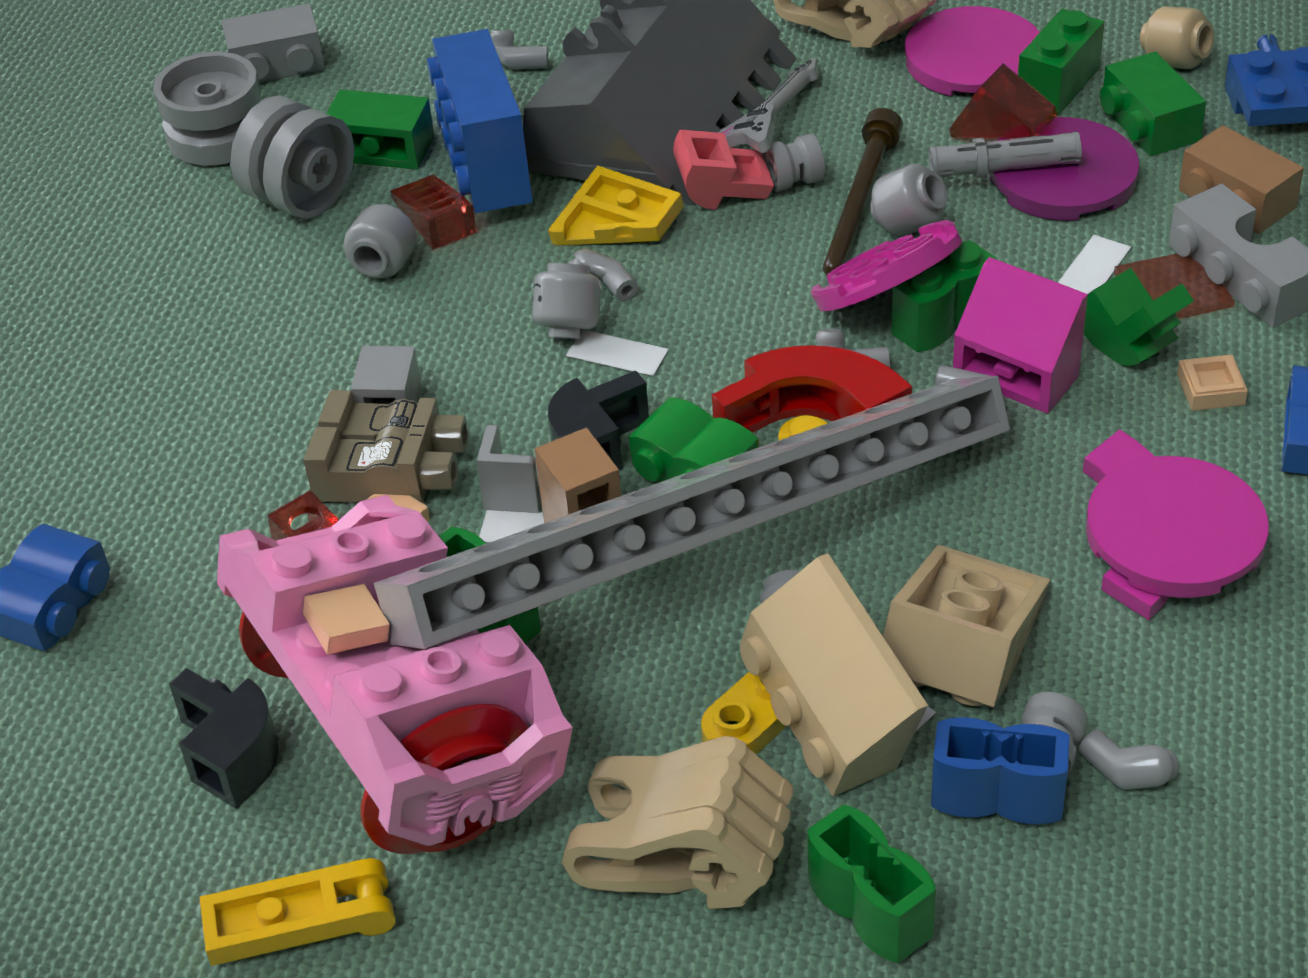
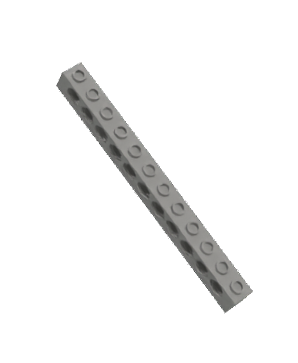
M998 376L952 379L375 582L374 586L381 611L390 624L388 635L390 644L421 649L429 648L1010 430Z

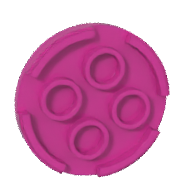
M983 6L945 9L928 15L911 28L905 40L906 67L913 78L920 84L943 95L952 97L954 91L969 93L986 92L987 98L1007 95L1017 90L1019 55L1040 32L1028 20L1002 9Z
M944 220L924 225L918 229L921 236L914 238L911 234L892 242L890 240L885 241L832 270L826 277L829 282L828 286L822 288L818 284L812 287L811 295L818 309L823 312L832 311L858 303L882 293L935 265L951 254L962 243L961 236L954 222Z
M1181 456L1148 457L1126 463L1114 469L1093 490L1089 499L1086 517L1087 540L1095 557H1102L1111 567L1128 577L1129 585L1149 593L1177 598L1203 597L1220 593L1222 586L1236 581L1248 572L1255 571L1263 558L1269 529L1265 507L1258 495L1247 483L1220 466L1203 460Z

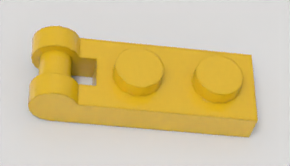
M374 858L361 859L200 896L205 950L210 965H219L356 932L368 936L386 933L393 928L396 918L392 901L384 896V891L388 887L385 864ZM351 894L358 897L355 900L338 903V897Z

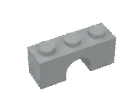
M1222 183L1175 204L1168 246L1175 250L1178 255L1184 257L1208 276L1211 281L1222 287L1272 328L1308 311V247L1293 236L1271 245L1252 243L1256 209Z

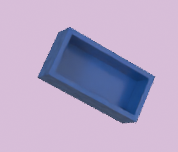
M488 29L433 38L432 43L435 57H429L426 60L430 82L434 86L437 99L433 101L438 128H441L445 150H448L452 172L456 175L460 196L469 195L474 213L533 203L521 114Z

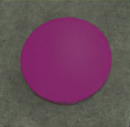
M1072 117L1041 118L1013 127L1005 132L997 141L1078 132L1082 147L1081 163L989 172V178L1008 197L1007 203L1024 213L1050 220H1079V214L1098 211L1104 208H1109L1112 211L1120 207L1131 197L1138 180V154L1133 145L1123 135L1103 124Z

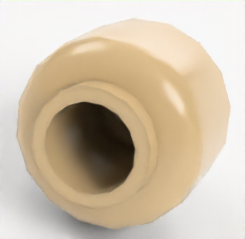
M1164 6L1157 9L1151 15L1148 22L1143 25L1140 32V44L1146 54L1156 51L1172 68L1193 69L1211 53L1214 44V29L1201 10Z

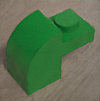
M1130 267L1088 293L1084 335L1096 349L1118 364L1125 366L1137 365L1179 339L1173 329L1182 322L1176 314L1193 303L1194 299L1183 283L1153 300Z

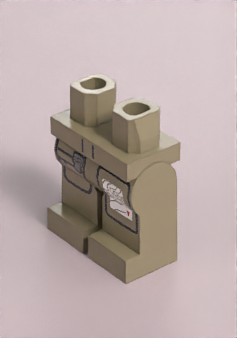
M330 390L318 420L319 427H316L303 462L313 501L360 502L368 499L373 494L409 495L424 503L428 489L454 490L458 478V464L455 453H465L469 443L466 417L461 415H439L436 398H420L418 403L407 399L395 400L390 404L354 402L351 391Z

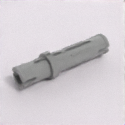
M1078 132L1060 135H1044L986 142L982 137L973 138L972 143L962 145L931 146L928 153L929 169L936 172L940 177L975 174L976 178L987 177L989 172L1002 170H1018L1060 164H1080V157H1082L1081 139Z

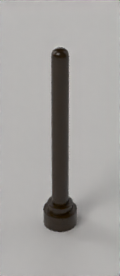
M877 108L869 112L862 128V137L866 148L823 263V272L826 276L846 262L884 152L894 148L899 142L903 130V121L891 109Z

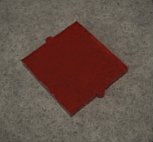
M1176 253L1114 267V274L1116 276L1131 267L1153 300L1183 283L1194 299V302L1176 314L1179 319L1234 307L1235 301L1223 283L1216 284L1211 281L1206 274L1205 268L1189 255L1182 257Z

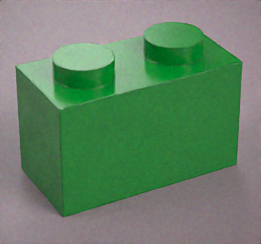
M1061 9L1019 55L1016 103L1059 116L1100 69L1105 21L1089 17L1081 11Z
M1156 51L1105 66L1104 84L1100 90L1101 106L1126 131L1129 138L1136 141L1150 157L1191 145L1201 140L1207 101Z
M339 89L326 112L328 115L343 120L351 131L355 149L354 164L418 170L435 136L429 97Z

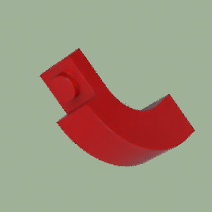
M816 345L784 347L757 354L744 360L745 378L712 394L713 418H724L734 421L752 433L776 421L804 415L833 422L912 394L913 386L890 367L855 351Z

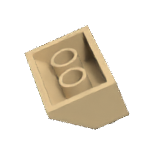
M827 553L814 559L750 613L739 646L744 665L751 674L759 676L770 694L772 708L776 717L783 725H789L801 744L803 757L808 769L815 777H821L832 796H835L896 770L928 704Z

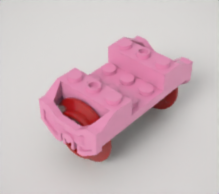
M388 495L360 501L332 527L275 541L251 529L220 535L217 585L224 595L235 599L243 611L239 625V637L243 651L250 662L261 671L269 675L289 678L364 786L365 791L361 802V821L364 830L377 846L398 854L440 852L456 848L475 839L497 821L502 822L519 815L563 776L573 727L561 712L543 665L510 625L483 633L474 630L426 649L391 645L388 637L386 642L327 655L304 617V596L360 584L366 585L380 608L374 586L375 582L446 558L448 547L419 511L397 506Z

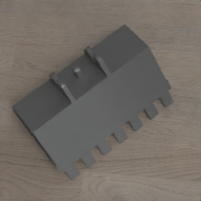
M600 0L602 11L599 17L592 19L590 28L585 34L576 27L566 34L562 43L563 52L566 57L524 108L523 134L528 170L530 173L587 180L598 165L679 192L685 204L696 205L687 194L673 154V145L679 129L719 132L720 129L716 125L717 121L724 126H728L744 116L731 102L733 98L750 111L758 108L765 101V98L747 80L748 77H751L767 90H775L780 84L781 78L763 59L764 55L784 69L791 68L796 61V57L777 37L780 34V30L750 0Z

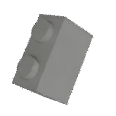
M310 3L221 20L228 53L238 54L251 61L257 71L259 83L325 70L319 35Z

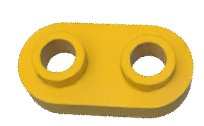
M750 672L745 674L708 707L701 719L702 742L722 736L735 737L745 742L747 747L755 754L759 753L787 727L776 717L771 704V696L759 676L753 675ZM729 721H737V722H739V723L733 724V725H731V724H726V722H729Z

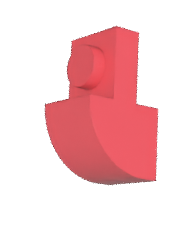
M679 129L673 145V154L687 194L694 203L707 209L716 210L723 196L756 199L768 198L774 184L762 153L757 150L730 148L724 133Z

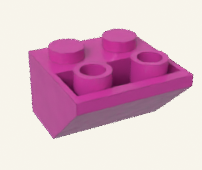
M989 257L983 264L954 335L953 367L990 376H998L1002 396L1048 414L1079 377L1088 294Z

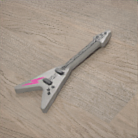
M812 58L789 72V77L758 108L749 111L718 132L725 134L730 148L740 144H748L760 153L770 150L777 114L810 81L818 79L820 68L817 59Z

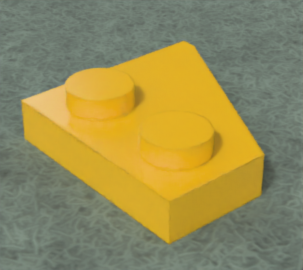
M597 165L548 229L551 243L559 246L659 241L683 209L682 195L679 192Z

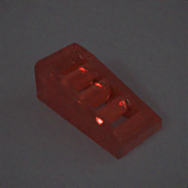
M434 174L390 190L392 200L410 218L417 231L432 249L477 232L472 204Z

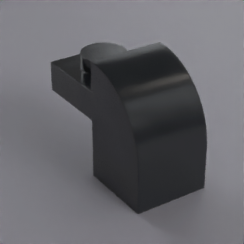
M636 370L589 390L586 389L578 378H575L559 388L548 405L551 442L587 427L619 470L622 469L619 435L638 428L649 417L647 384Z
M185 668L169 683L181 723L193 729L179 742L191 782L238 809L266 781L272 773L278 758V740L265 695L260 687L249 678L231 692L221 681L215 678L207 680Z

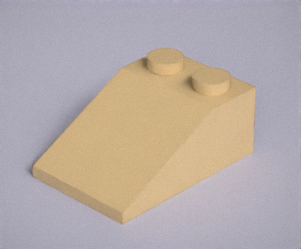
M937 545L891 601L883 637L916 687L928 685L949 692L955 700L966 705L982 706L985 704L994 707L1010 681L1048 591L1051 579Z

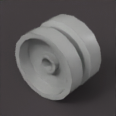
M222 51L202 52L180 58L162 70L156 77L153 88L157 108L163 118L162 127L166 143L172 155L185 163L201 166L222 165L231 161L232 144L239 125L251 108L261 102L258 75L251 61L238 54Z
M281 95L265 98L251 108L239 125L234 138L230 161L234 183L243 194L274 205L275 208L303 219L320 216L334 205L346 187L353 167L355 150L352 133L343 120L316 109H311V107Z

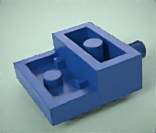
M1266 34L1257 41V48L1259 50L1246 54L1229 55L1224 87L1234 113H1244L1248 126L1308 122V47L1282 51L1278 45L1277 38L1270 34L1268 40Z

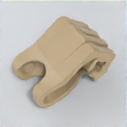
M773 0L775 10L781 18L801 25L811 26L834 38L851 41V47L866 48L877 46L881 41L891 40L898 33L906 31L912 26V23L920 20L926 10L937 1L806 0L804 7L794 4L791 0Z
M729 736L701 742L660 756H609L596 763L589 780L588 791L595 809L603 817L611 820L577 825L570 832L561 863L575 883L589 889L671 894L698 888L707 895L708 909L741 907L746 903L749 896L760 886H764L773 872V860L778 857L784 846V836L782 834L790 822V810L787 808V805L793 796V786L786 778L781 777L752 752L745 742ZM612 784L621 785L627 789H620L613 786ZM587 856H595V857L610 858V859H609V860H597V859L589 858V857H587Z

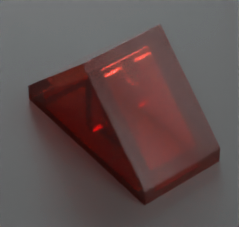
M1002 63L980 86L949 130L951 137L1015 139L1039 136L1055 119L1057 110L1056 106Z

